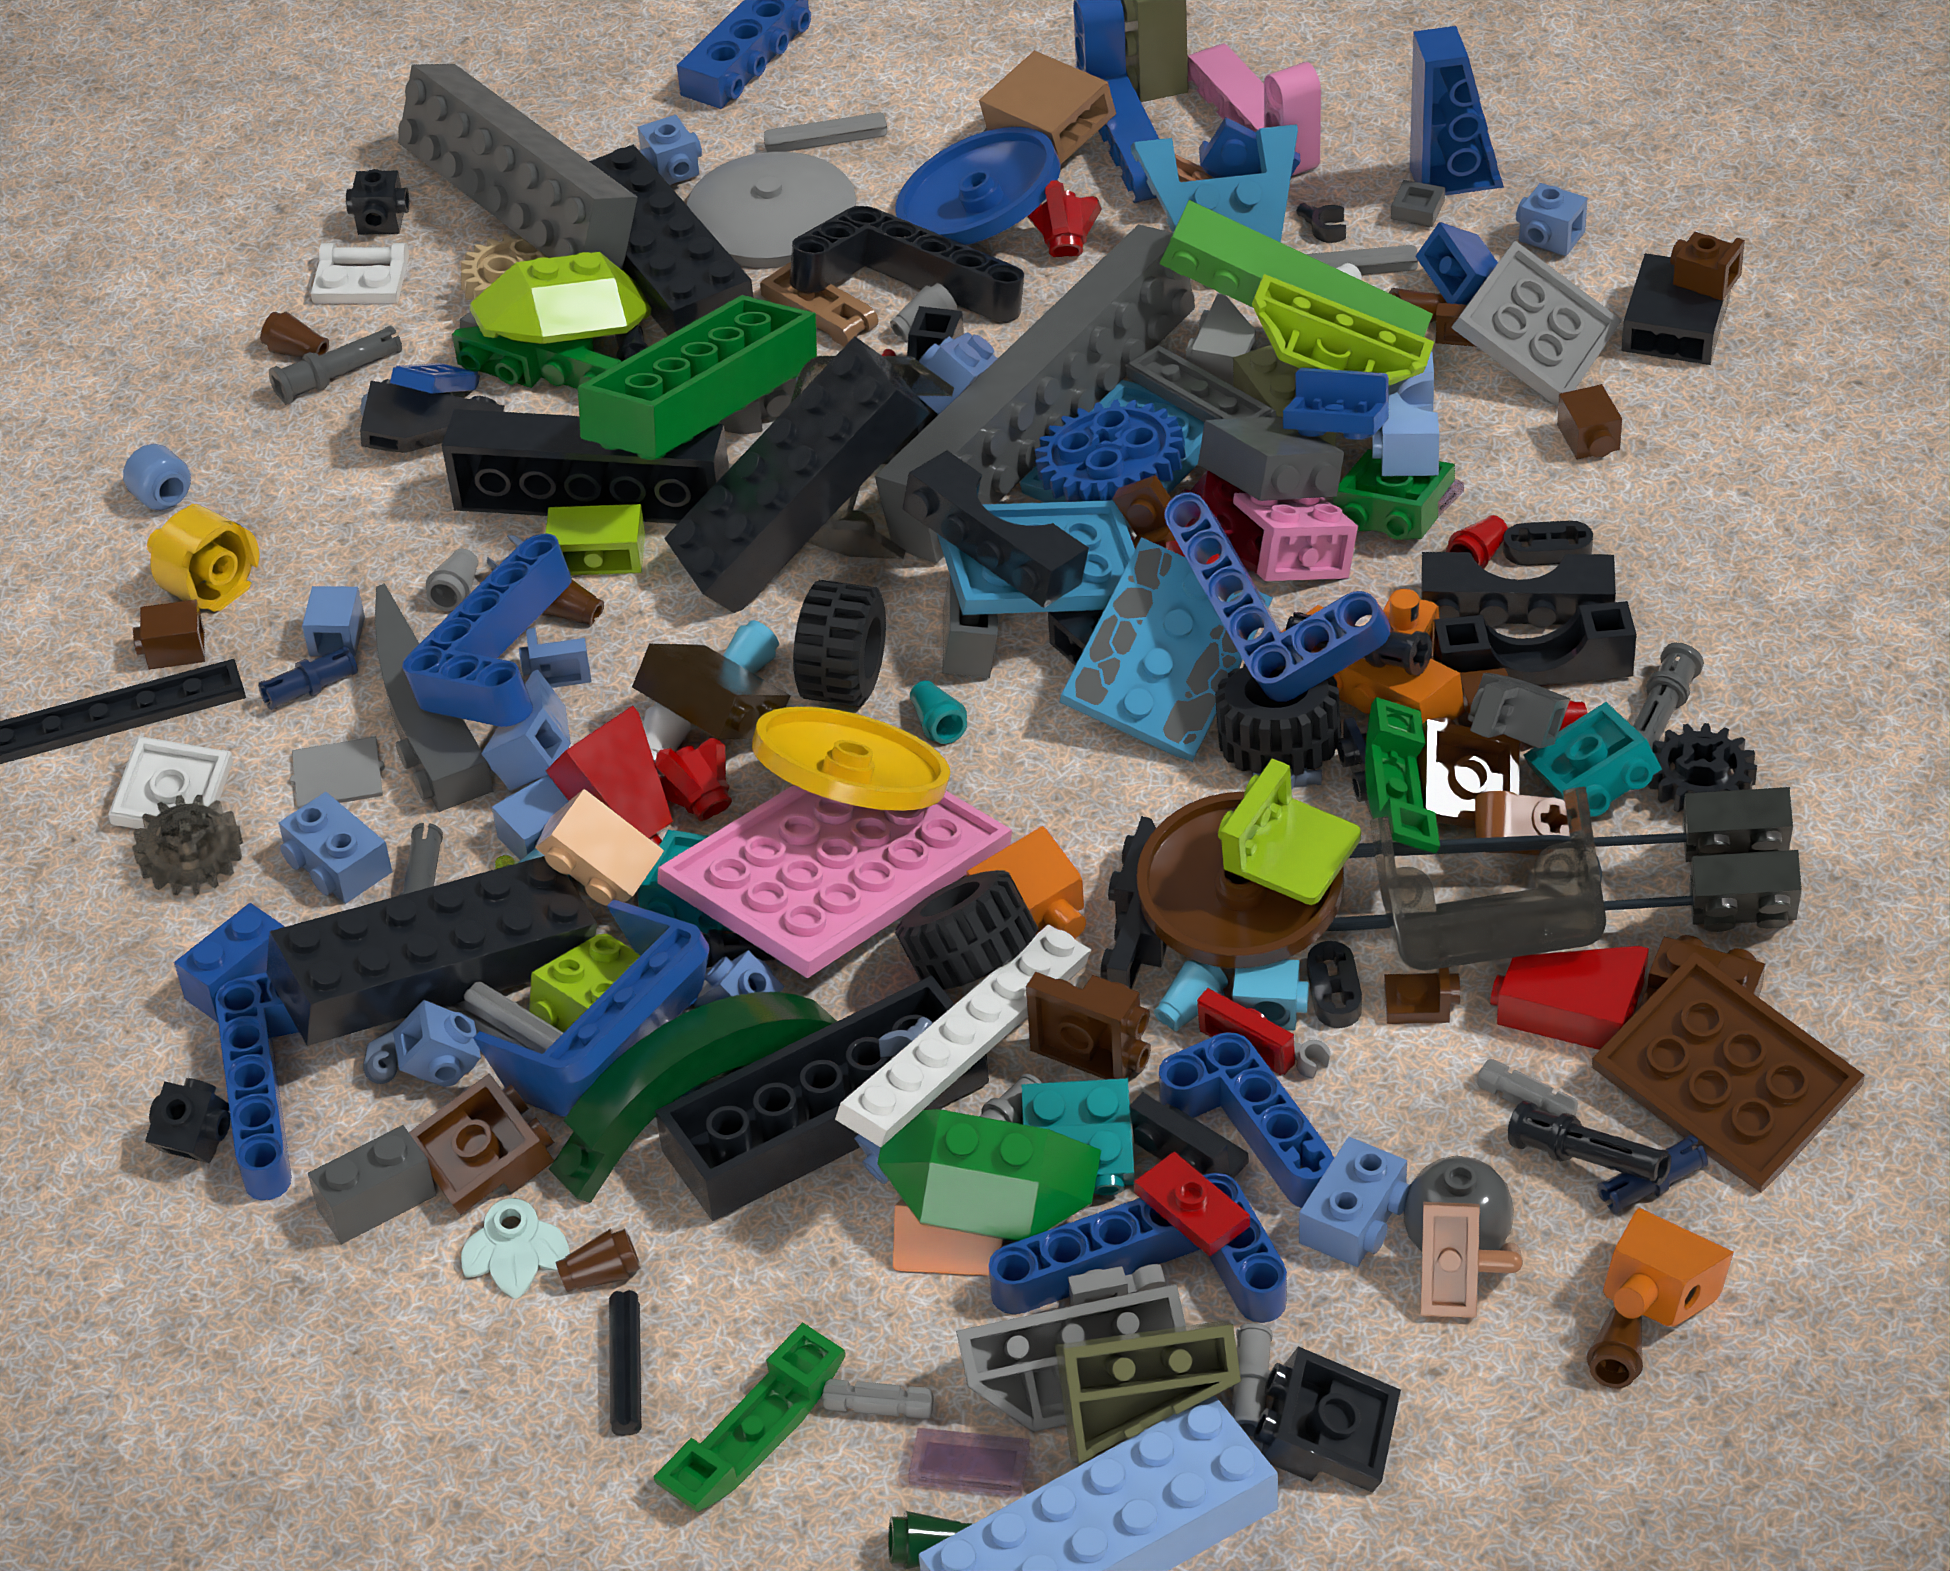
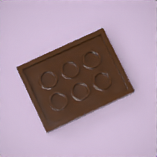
M1696 951L1592 1058V1068L1684 1138L1688 1135L1696 1137L1698 1140V1144L1695 1145L1696 1147L1702 1145L1709 1157L1760 1193L1786 1169L1862 1087L1865 1077L1862 1072Z

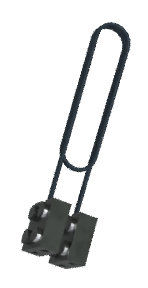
M1790 787L1686 793L1682 823L1683 833L1575 838L1565 835H1535L1439 840L1440 848L1436 854L1576 848L1583 852L1592 864L1594 871L1593 886L1588 895L1578 903L1335 917L1326 931L1563 918L1579 914L1580 912L1690 905L1692 924H1704V929L1707 931H1728L1734 929L1736 923L1757 922V927L1780 928L1786 926L1789 920H1797L1802 892L1798 850H1789L1793 830ZM1399 842L1359 843L1349 858L1434 855L1435 853ZM1684 842L1685 861L1691 862L1690 896L1593 902L1601 889L1602 869L1598 856L1590 847Z

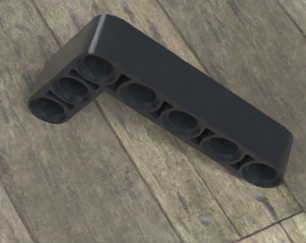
M870 206L848 208L792 241L790 285L802 292L814 293L823 291L830 284L834 285L866 266L920 290L926 285L932 287L939 283L951 294L956 305L995 321H1013L1018 319L1021 314L1025 274L1022 269Z

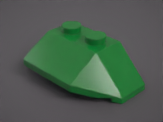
M942 1109L922 1110L880 1147L877 1165L920 1224L1017 1242L1054 1229L1076 1213L1092 1205L1101 1150L1050 1129Z

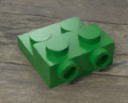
M1367 449L1339 483L1337 497H1333V504L1341 508L1342 513L1358 525L1357 532L1372 530L1384 532L1395 540L1422 539L1438 519V501L1455 481V464L1439 461V475L1382 476L1381 458L1372 459V449Z

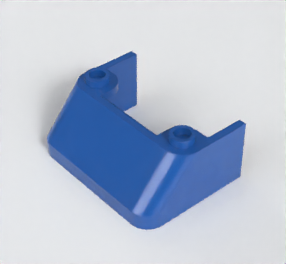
M613 899L607 907L632 949L641 956L543 1054L479 1031L473 1039L503 1086L507 1087L511 1084L523 1101L529 1105L558 1116H567L584 1092L619 1056L663 1024L675 1019L685 1008L691 1006L697 1000L704 985L709 944L696 925Z

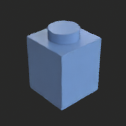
M312 586L302 624L309 656H325L339 650L343 646H347L349 653L352 652L353 656L356 657L365 620L358 587Z

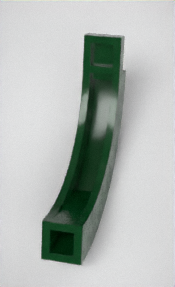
M754 992L735 995L707 1003L676 1017L639 1040L619 1056L578 1099L563 1120L573 1130V1133L549 1170L577 1199L591 1203L630 1144L656 1117L655 1110L674 1102L692 1088L714 1076L731 1069L749 1065L837 1022V1020L815 1000L797 994L782 992Z

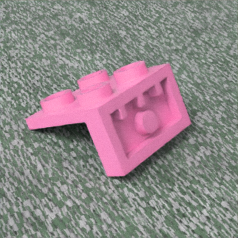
M1247 493L1234 494L1233 504L1264 529L1257 575L1264 581L1349 578L1358 525L1345 516L1341 508L1332 505L1323 497L1259 501Z

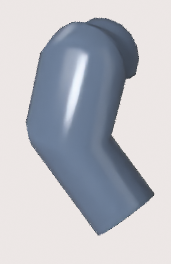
M399 1025L367 1044L363 1071L366 1077L376 1084L390 1082L397 1073L398 1059L393 1031Z

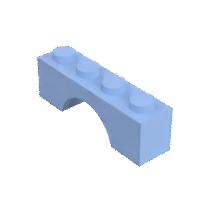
M1432 351L1423 373L1389 385V418L1375 435H1371L1372 459L1381 458L1382 476L1439 475L1438 412H1433L1434 365Z

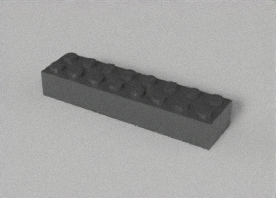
M412 64L409 81L405 87L406 100L403 117L398 127V143L548 258L577 255L582 252H601L623 270L637 202L636 195L456 64Z

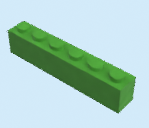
M1191 200L1188 201L1159 263L1180 275L1195 280L1216 290L1220 294L1227 295L1252 308V302L1262 277L1266 274L1424 337L1433 315L1422 308Z

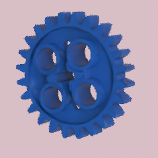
M1117 399L1112 402L1109 408H1104L1102 404L1097 402L1094 405V411L1087 412L1085 409L1078 408V417L1062 416L1063 426H1049L1050 436L1040 437L1041 447L1035 449L1037 459L1035 463L1039 480H1042L1044 490L1051 489L1055 499L1065 495L1066 502H1076L1078 499H1082V501L1113 500L1112 498L1118 488L1154 475L1159 480L1172 481V471L1181 470V459L1186 458L1182 427L1178 426L1176 416L1168 417L1166 408L1155 411L1154 405L1151 402L1142 408H1138L1137 400L1134 399L1126 407H1120Z

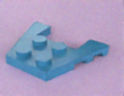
M1297 124L1260 128L1255 133L1262 171L1260 174L1180 182L1172 138L1134 142L1130 147L1135 161L1140 162L1148 178L1146 182L1153 196H1157L1168 217L1166 221L1172 233L1188 201L1191 200L1281 242L1298 134Z

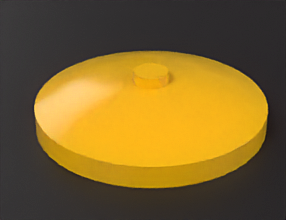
M819 707L775 709L765 713L758 719L752 739V750L757 759L780 778L816 795L854 806L892 811L927 808L942 800L950 778V767L945 758L923 740L885 722L846 711Z

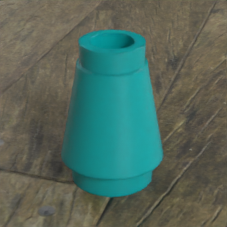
M924 680L913 686L910 691V700L925 736L932 741L936 740L942 744L958 740L966 731L968 723L967 711L964 705L931 681Z

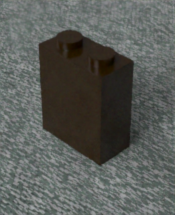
M649 643L632 688L717 739H753L758 719L772 710L786 708L791 697L788 693L708 646L698 644Z

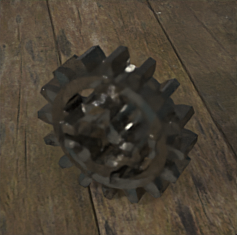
M182 795L176 796V806L169 808L165 803L159 802L157 806L160 814L155 817L145 813L142 816L145 828L134 829L133 834L136 845L132 846L136 864L139 865L141 876L144 879L152 877L155 889L160 890L169 883L171 884L173 895H179L183 886H190L193 894L197 895L200 893V884L207 882L211 887L216 888L219 886L218 874L233 875L234 870L231 861H240L242 859L240 845L243 844L240 826L236 824L234 813L232 811L223 813L220 801L216 800L207 807L204 804L203 796L197 795L192 804H185Z

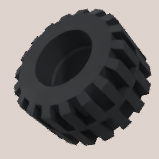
M826 580L815 581L800 610L794 640L793 671L800 697L808 700L858 707L863 706L868 700L879 677L886 637L885 606L880 590L877 587Z
M1243 664V668H1235L1230 671L1228 678L1222 679L1218 684L1215 702L1219 748L1228 763H1235V768L1241 771L1250 770L1252 775L1254 773L1261 775L1270 760L1275 759L1290 765V769H1292L1296 776L1304 774V768L1317 769L1322 766V761L1330 760L1335 755L1337 739L1341 738L1339 688H1337V681L1334 676L1329 677L1296 698L1286 702H1277L1270 699L1251 675L1246 664ZM1286 666L1274 669L1269 678L1278 677L1283 673Z
M995 870L970 875L931 894L905 915L897 925L895 934L920 981L932 975L941 988L946 990L976 981L1010 962L1033 940L1038 931V926L1010 873L1005 870Z

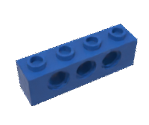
M743 0L676 65L680 96L722 109L732 98L737 99L742 94L744 86L754 76L762 75L766 65L777 54H783L789 42L799 32L803 33L808 29L811 22L808 0Z

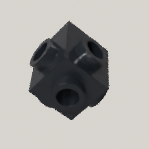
M372 169L356 171L353 188L346 190V209L348 214H354L358 235L400 234L404 213L409 212L410 199L408 188L401 187L398 170L381 171Z
M186 1078L183 1086L164 1081L160 1095L155 1097L150 1107V1127L145 1142L163 1153L210 1164L219 1142L226 1137L230 1127L229 1103L215 1095L216 1086L207 1082Z

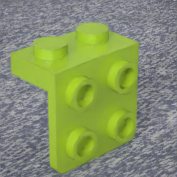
M1271 759L1261 775L1255 774L1250 779L1245 789L1244 799L1237 809L1226 813L1219 827L1218 838L1222 840L1225 870L1305 904L1312 905L1320 901L1359 844L1361 829L1352 822L1293 799L1290 765Z
M596 935L532 972L529 1012L564 1033L641 955L611 935Z

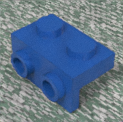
M1225 117L1210 142L1203 141L1199 147L1200 166L1213 178L1262 173L1256 132ZM1297 152L1294 154L1291 176L1301 162L1300 154Z
M1300 368L1296 372V397L1283 410V429H1296L1303 436H1321L1326 432L1343 433L1345 438L1352 440L1370 438L1371 435L1376 434L1389 418L1388 375L1374 372Z

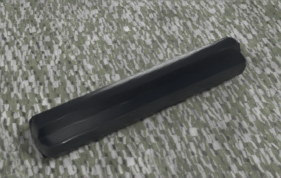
M633 1290L625 1292L615 1291L609 1297L610 1424L612 1425L613 1434L621 1436L637 1434L642 1428L640 1303L638 1302V1294Z

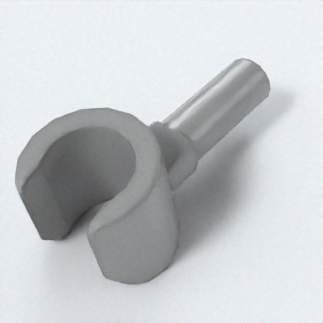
M1308 1040L1302 1045L1294 1042L1295 1059L1297 1060L1296 1067L1301 1075L1309 1078L1315 1077L1317 1066L1308 1058H1316L1328 1067L1331 1053L1325 1043L1319 1040Z

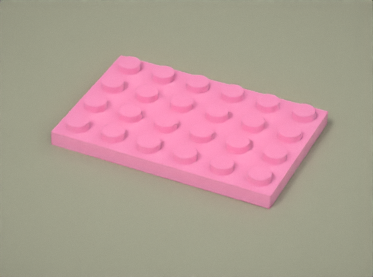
M792 785L659 866L658 884L804 977L809 978L907 914L913 907L931 894L965 876L967 870L1011 845L1012 829L948 791L945 792L941 801L930 807L917 810L892 811L841 803Z

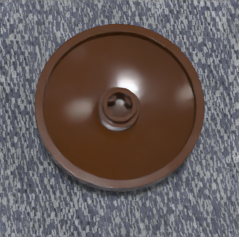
M1241 791L1221 793L1196 800L1168 816L1148 838L1140 854L1137 867V887L1141 910L1154 933L1167 946L1179 954L1200 963L1224 968H1251L1269 965L1294 956L1306 949L1331 925L1338 913L1344 893V867L1341 868L1320 901L1312 905L1305 904L1225 870L1222 840L1218 838V831L1226 813L1230 810L1235 811L1244 799L1245 792Z

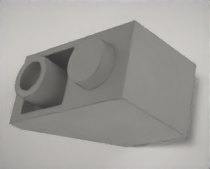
M1217 293L1210 310L1203 311L1199 323V334L1197 338H1190L1186 350V360L1233 386V357L1256 350V330L1226 295Z

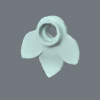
M507 1198L498 1201L488 1210L484 1220V1227L467 1239L461 1252V1263L466 1278L477 1277L490 1272L500 1290L511 1298L518 1299L531 1286L538 1272V1267L547 1270H558L556 1261L565 1258V1256L570 1254V1250L561 1230L552 1224L539 1221L536 1211L528 1202L518 1198ZM515 1216L521 1220L520 1224L513 1229H506L501 1225L502 1221L507 1217Z

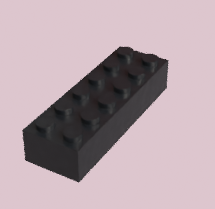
M634 144L618 148L609 154L589 161L637 196L622 271L638 284L651 307L650 315L668 336L741 295L753 297L751 278Z
M854 336L664 539L703 595L733 613L739 612L754 599L930 413L892 364L881 354Z
M454 409L441 445L454 511L548 516V507L641 504L643 522L678 524L729 470L724 424L707 428L695 435L691 441L682 443L668 451L660 459L646 460L638 457L637 453L622 449H605L599 443L581 439L579 416Z
M545 856L269 931L266 974L305 1044L310 1046L407 1018L423 1000L440 1007L465 1001L464 995L466 991L471 989L475 982H482L495 991L531 982L533 971L595 937L597 922L569 877L554 870L546 862Z
M931 975L655 1110L662 1152L710 1219L715 1221L860 1148L854 1139L858 1133L838 1122L835 1118L840 1103L896 1056L880 1057L879 1039L891 1031H907L911 1026H915L921 1017H925L934 1023L955 1005L954 1002ZM987 1053L923 1110L938 1109L988 1084Z

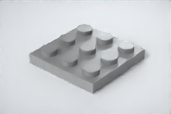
M1514 240L1451 328L1558 407L1559 394L1576 389L1622 320Z

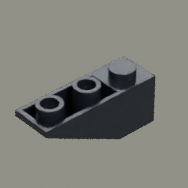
M386 379L382 382L370 381L360 428L361 447L407 453L441 444L454 409L505 412V406L499 405L495 400L484 396H473L471 399L453 396L451 392L428 393L390 383L391 379Z

